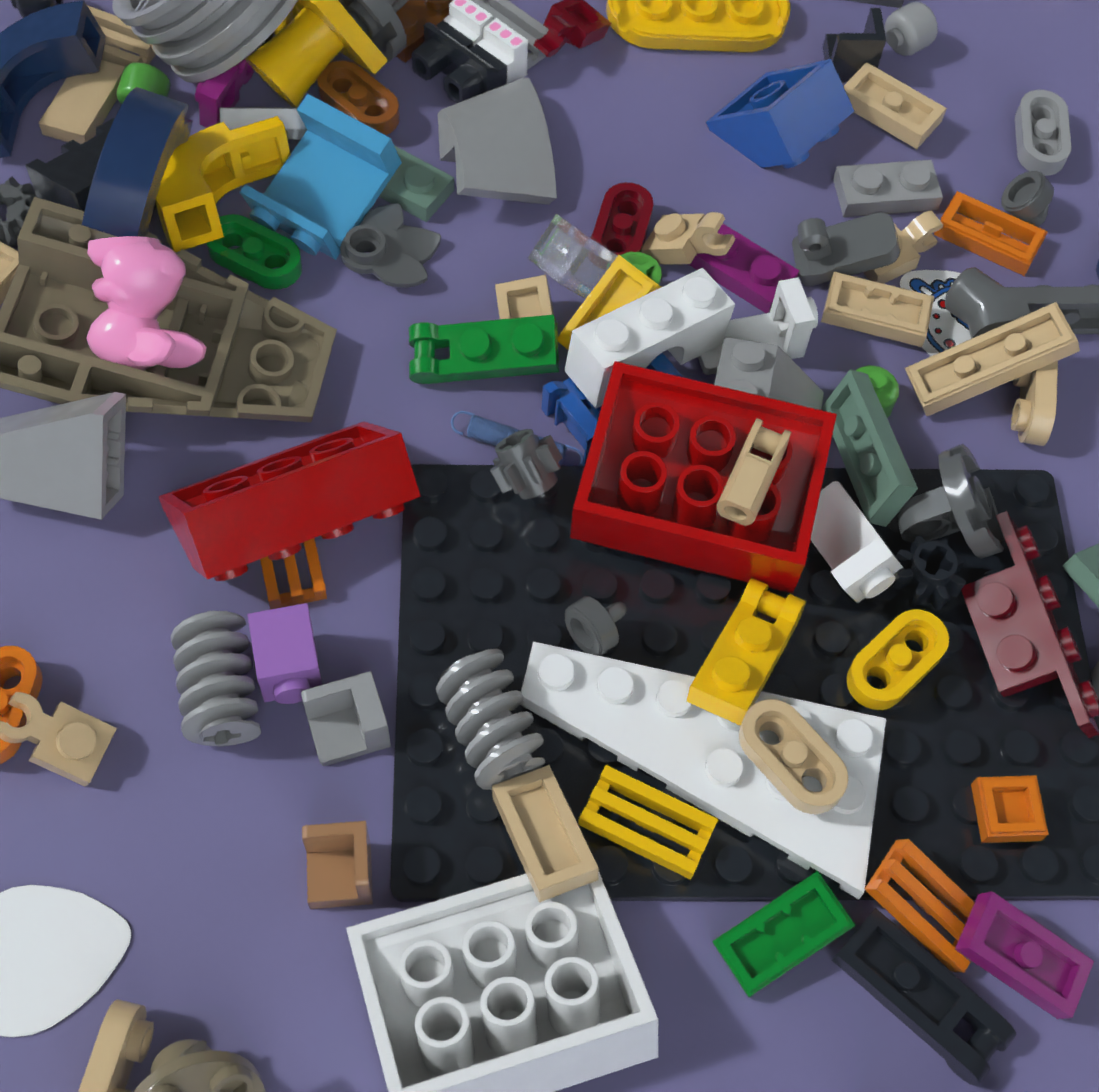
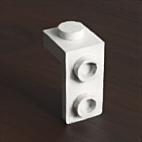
M799 277L778 281L770 313L730 320L725 337L778 345L791 359L804 357L812 330L818 324V311L815 301L812 297H806ZM723 343L698 356L704 374L717 373Z
M838 481L832 482L821 490L811 541L831 567L832 571L830 572L837 582L857 603L864 598L869 599L879 595L893 584L896 579L895 576L904 570L903 566Z

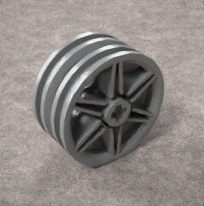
M113 0L112 7L114 14L125 25L131 26L132 31L144 43L152 44L155 54L166 64L170 65L172 70L182 80L197 83L212 79L226 72L249 56L278 28L298 0Z

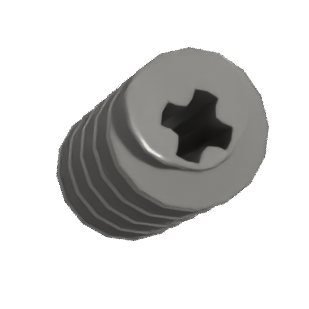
M208 611L196 614L183 620L173 629L171 634V643L176 651L173 662L176 671L179 672L176 678V686L181 694L178 706L181 715L184 716L181 723V731L184 738L192 743L204 746H231L249 742L258 738L261 734L259 723L246 721V719L258 712V705L255 700L243 698L255 690V683L252 678L241 676L250 671L252 661L249 656L240 654L249 647V640L247 635L237 632L246 625L245 618L237 613Z
M488 649L454 662L442 672L439 677V683L436 686L439 700L447 704L445 710L448 721L457 725L455 729L457 741L463 746H467L465 759L469 765L477 768L474 773L475 781L479 787L487 790H492V785L542 768L546 761L543 757L533 758L531 755L543 744L544 739L542 735L534 733L522 736L521 734L522 731L533 723L534 718L530 712H520L512 715L511 711L523 702L524 697L522 693L518 690L502 693V690L513 682L514 676L512 671L505 669L492 672L504 660L503 652L499 649Z

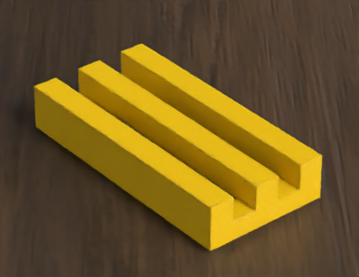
M605 765L600 779L579 817L578 825L691 880L718 819ZM612 789L644 806H647L659 813H662L674 819L675 821L680 822L698 831V834L696 835L692 832H689L657 815H654L622 798H619L609 793L608 790ZM602 806L653 833H657L690 849L688 856L686 857L598 814L600 807Z

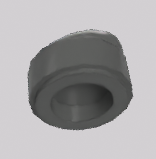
M1036 170L1025 172L1014 178L1005 188L1001 197V205L1008 214L1039 227L1045 222L1048 215L1049 204L1054 195V187L1042 172Z
M584 596L565 610V623L571 637L585 653L602 656L619 643V634L615 622L626 614L627 607L624 603L617 602L604 608L597 600L590 596Z

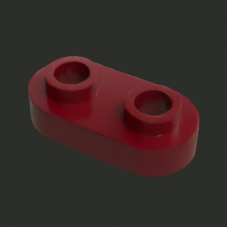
M624 182L612 186L605 193L592 233L590 248L592 261L604 271L608 270L618 255L627 252H642L654 205L652 195L643 186Z

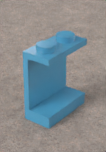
M307 94L297 108V112L307 128L306 133L264 194L246 184L241 189L240 194L251 208L249 216L255 222L273 231L280 228L291 235L290 239L299 248L313 256H316L320 251L336 260L341 253V243L348 231L361 224L365 215L369 212L402 162L390 137Z

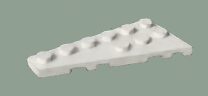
M533 642L521 690L524 699L520 705L581 740L587 738L618 756L617 761L636 772L638 769H641L667 784L666 789L747 836L756 835L789 854L787 858L807 870L812 867L840 884V889L859 899L864 894L886 718L761 691L755 703L762 700L775 699L791 705L835 751L847 768L848 786L838 804L825 813L808 814L793 807L744 753L739 742L740 725L686 702L690 685L695 678L694 676ZM769 730L759 732L761 739L765 743L770 745L780 743L778 736L774 732ZM811 776L802 778L803 785L809 791L819 792L822 790L821 783L816 778Z

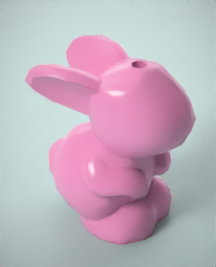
M123 236L89 241L87 254L95 265L101 267L104 277L96 279L91 286L95 297L100 301L107 302L108 309L98 316L88 331L86 340L91 351L100 359L140 370H146L156 365L168 368H187L201 362L205 357L207 348L202 341L184 332L160 329L157 322L159 314L174 300L182 284L183 277L186 276L183 260L172 249L162 245L160 240L156 238Z

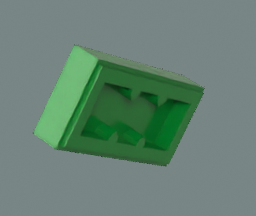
M817 871L713 940L712 943L746 996L750 998L852 929L855 924Z

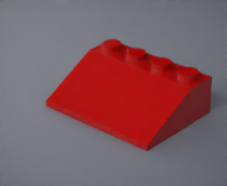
M614 361L573 506L570 538L749 582L751 578L768 584L769 588L793 593L807 559L837 414ZM756 418L763 420L762 427L782 435L785 429L792 433L755 521L751 525L744 526L722 517L717 511L716 505ZM754 448L751 451V454L771 461L773 457Z

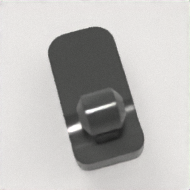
M884 212L873 213L826 227L822 219L809 218L798 225V235L792 241L796 269L800 270L798 276L802 284L808 287L831 281L834 272L851 276L891 265L900 255V246L893 219Z

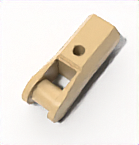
M756 418L716 505L717 511L722 517L744 526L751 525L755 521L792 433L785 429L782 435L762 427L763 420ZM752 449H757L773 457L771 461L751 454Z

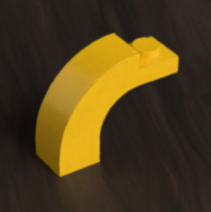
M278 116L233 130H229L227 125L222 122L189 136L188 141L176 147L165 169L155 201L165 237L174 252L177 253L181 249L186 250L223 238L224 234L216 208V203L220 198L239 186L276 175L291 153L285 126Z

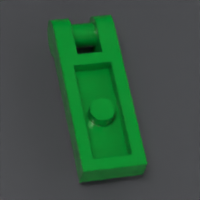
M554 314L446 325L420 322L409 327V345L414 348V359L409 362V379L415 383L433 384L559 372L558 328ZM450 348V359H435V349Z

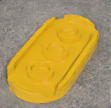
M607 0L606 14L611 22V27L620 37L631 44L643 48L756 52L774 45L782 37L790 16L789 0Z

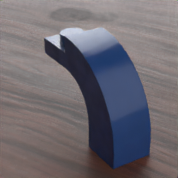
M84 0L42 9L18 20L0 32V158L11 156L21 114L28 102L39 91L60 79L99 72L106 36Z
M139 87L134 88L128 94L116 114L104 143L90 187L81 225L117 237H144L147 235L158 190L170 157L177 146L189 139L193 120L185 118L189 104Z

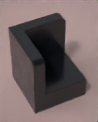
M870 8L863 33L826 34L823 44L824 60H832L841 82H848L866 62L878 68L886 43L881 8Z

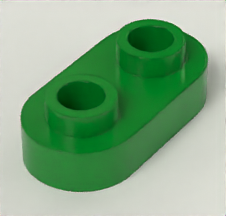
M228 214L219 217L224 237L206 243L209 255L215 263L264 288L272 290L287 288L299 279L302 273V262L299 248L295 242L242 215ZM232 246H240L236 249H229Z

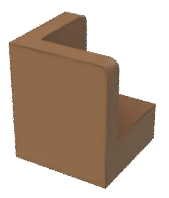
M366 821L302 826V841L307 854V901L309 908L319 909L373 904L371 843Z

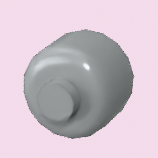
M918 1L908 3L888 16L885 23V35L888 45L896 53L903 56L913 55L929 46L935 40L938 32V24L932 10L926 4Z

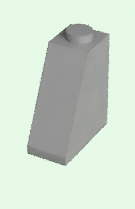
M112 392L0 418V499L102 520L124 496L126 394Z

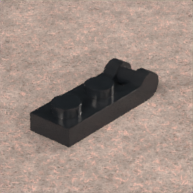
M876 908L832 959L836 965L942 1056L950 1069L958 1077L973 1086H979L990 1071V1066L987 1062L995 1051H1005L1016 1036L1015 1029L1003 1016ZM962 1018L972 1025L975 1032L967 1043L953 1031Z

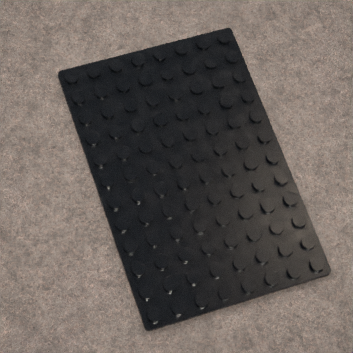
M411 465L421 497L404 503L405 509L403 510L390 876L391 894L397 901L433 902L526 874L495 805L492 790L482 789L477 785L474 774L477 768L467 763L465 759L467 746H463L457 741L455 735L457 725L448 721L445 710L447 704L441 702L437 696L436 686L443 671L454 662L466 656L488 649H499L503 652L504 660L492 672L508 669L512 671L514 676L513 682L503 689L502 693L515 690L521 692L533 642L584 652L575 643L567 629L565 610L584 596H590L597 600L604 608L617 602H622L627 607L626 614L615 622L619 634V643L602 655V657L696 677L742 598L748 582L570 538L573 506L585 466H561L559 470L554 471L558 481L552 488L537 497L521 499L519 494H515L513 489L505 493L501 492L490 472V469L495 465ZM825 468L821 490L832 482L838 481L864 514L846 468ZM910 469L918 487L911 498L943 486L939 469ZM980 469L970 473L972 477L976 476L979 479L983 489L989 487L998 514L1007 511L1018 528L1028 525L1041 555L1031 560L1037 576L1040 578L1048 575L1061 605L1060 608L1052 610L1058 629L1069 627L1082 657V660L1072 663L1079 682L1082 683L1090 680L1092 684L1074 583L1063 567L1069 560L1053 476L1045 470ZM896 515L886 527L870 523L895 557L900 549L910 552L913 543L902 540ZM961 531L932 540H948V546L953 549L956 556L965 557L964 565L959 573L956 574L966 581L965 585L1015 566L1005 538L1004 541L1000 542L1004 547L1002 552L982 559L975 556ZM810 540L805 567L794 592L789 593L769 587L767 590L784 598L792 594L806 600V604L801 618L762 692L886 718L865 887L895 841L909 839L972 900H976L978 894L992 891L1004 900H1099V735L1088 738L1078 727L1060 679L1056 678L1003 697L996 686L962 591H960L957 597L948 595L941 610L938 611L934 609L932 604H917L913 608L910 607L909 600L904 596L902 590L893 589L892 586L873 598H864L857 603L837 582L830 572L832 571L831 567ZM914 609L924 610L938 617L945 625L949 635L947 651L939 663L899 703L889 709L874 710L858 703L852 697L847 687V673L857 654L898 615L905 611ZM760 612L756 615V617L772 624L776 621V619ZM905 641L907 647L916 652L922 651L921 646L916 641ZM867 677L872 687L877 689L885 688L883 681L878 677ZM522 705L511 711L512 715L520 712H530L534 718L533 723L522 731L521 734L522 736L534 733L542 735L544 739L543 744L531 755L533 758L543 757L546 760L543 767L550 765L577 824L605 765L709 814L666 789L667 784L641 769H638L636 772L617 761V755L591 740L577 738ZM1096 716L1094 719L1099 730V716ZM1037 775L1049 835L1042 841L981 843L971 788L972 782L977 777ZM612 789L608 790L609 793L619 798H622L689 832H692L696 835L698 834V831L680 822H677L674 819L662 813H659L647 806H644ZM602 806L600 807L598 814L686 857L688 856L690 849L657 833H653ZM720 819L716 823L691 880L578 825L598 865L599 873L611 901H773L817 872L812 867L807 870L787 858L789 854L758 836L753 835L749 837ZM901 862V864H902L914 877H916V876ZM820 873L838 900H875L865 890L864 894L857 899L840 889L838 882ZM892 878L889 880L888 884L902 898L913 900ZM921 882L937 899H939L923 882Z

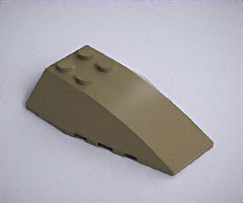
M34 197L17 238L19 265L0 310V388L58 404L118 392L126 394V412L312 422L337 329L274 296L269 301L248 290L249 283L231 274L226 279L201 266L202 259L181 249L176 254L185 263L186 276L183 277L182 284L174 300L159 314L157 322L160 329L184 332L202 341L207 347L204 359L187 368H168L156 365L146 370L100 359L91 351L86 337L91 324L100 314L108 309L107 302L100 301L95 297L91 286L96 279L104 277L101 267L95 265L87 254L88 242L117 236L81 225L85 211ZM150 232L144 236L158 239V236Z

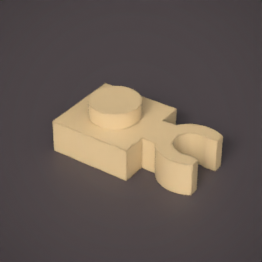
M546 275L495 284L500 319L554 314L549 282Z
M15 692L8 704L22 710L26 715L27 722L23 727H13L6 722L0 721V739L8 743H21L27 740L36 744L28 761L84 787L91 782L117 728L63 702H60L52 716L43 713L40 703L33 696L22 692Z

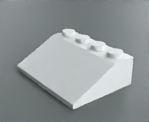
M600 873L597 881L540 903L527 874H523L346 928L388 1092H555L658 1058V1017Z

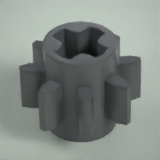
M524 429L509 435L495 447L498 458L493 460L495 466L490 469V472L502 493L513 489L515 494H519L521 499H531L545 493L558 481L554 471L561 468L558 462L562 459V456L551 435L539 440L532 429Z

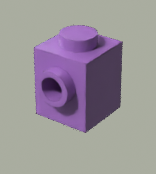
M307 603L247 614L256 675L264 702L276 701L280 704L298 703L302 701V691L323 685L314 631Z

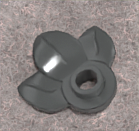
M399 203L383 205L369 211L365 215L362 225L355 226L348 231L341 243V259L350 270L360 274L373 273L386 285L414 287L428 280L423 264L431 259L437 251L441 242V235L427 229L403 225V210Z

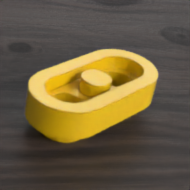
M918 609L908 610L898 615L853 660L847 673V687L852 697L861 705L874 710L889 709L899 703L939 663L947 651L949 635L943 622L934 614ZM905 641H916L921 646L922 651L916 652L907 647ZM867 677H878L883 681L885 688L877 689L872 687Z

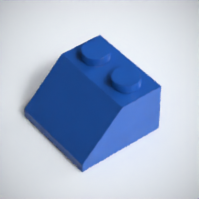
M828 59L765 73L706 121V124L712 133L759 167L782 165L784 169H789L808 159L810 156L808 150L815 144L837 134L840 131L839 124L851 115L854 109L832 60Z

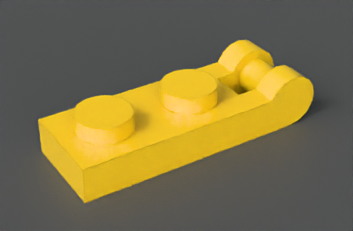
M751 578L739 604L690 685L686 700L688 703L740 726L746 712L755 704L791 638L806 604V600L792 594L784 598L767 591L768 584ZM760 612L776 619V621L772 624L756 617V615Z

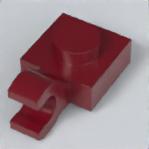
M562 0L551 6L543 24L549 30L542 38L535 40L533 45L547 57L554 56L565 43L581 49L603 39L611 22L584 0Z

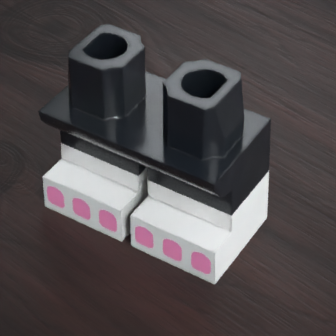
M453 0L449 4V15L436 26L431 22L424 24V42L412 52V69L414 73L425 81L431 80L440 72L447 75L444 77V90L450 99L459 103L524 78L527 75L528 40L499 19L493 20L492 14L473 1Z

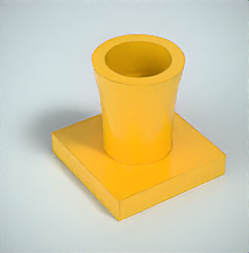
M298 0L296 6L301 11L269 42L245 58L252 69L292 107L299 106L311 85L339 52L374 75L388 61L338 0Z

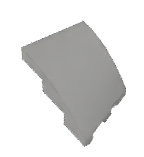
M521 78L441 109L438 112L440 161L456 162L457 195L547 205L557 199L555 169L547 123L537 92L530 78Z

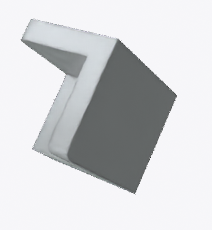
M371 671L301 692L315 748L322 766L332 765L391 747L388 724Z

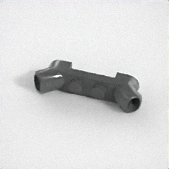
M976 267L965 269L956 278L944 300L946 310L968 325L971 339L1055 302L1058 304L1074 334H1099V285H1087L1084 287H1051L1049 285L1004 287Z

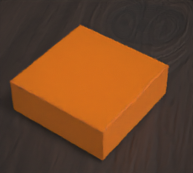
M1037 775L977 777L972 782L971 788L981 843L1042 841L1049 835Z

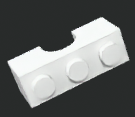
M704 268L698 269L572 330L564 371L596 409L603 404L614 361L646 368L653 359L668 350L678 363L682 365L722 345L735 303Z

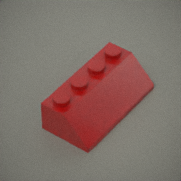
M363 421L158 497L193 569L207 580L214 577L215 581H226L248 571L247 564L268 556L270 560H279L298 553L302 549L301 543L318 536H321L322 539H333L343 536L354 529V522L372 516L373 519H383L399 514L405 509V502L421 496L402 433Z

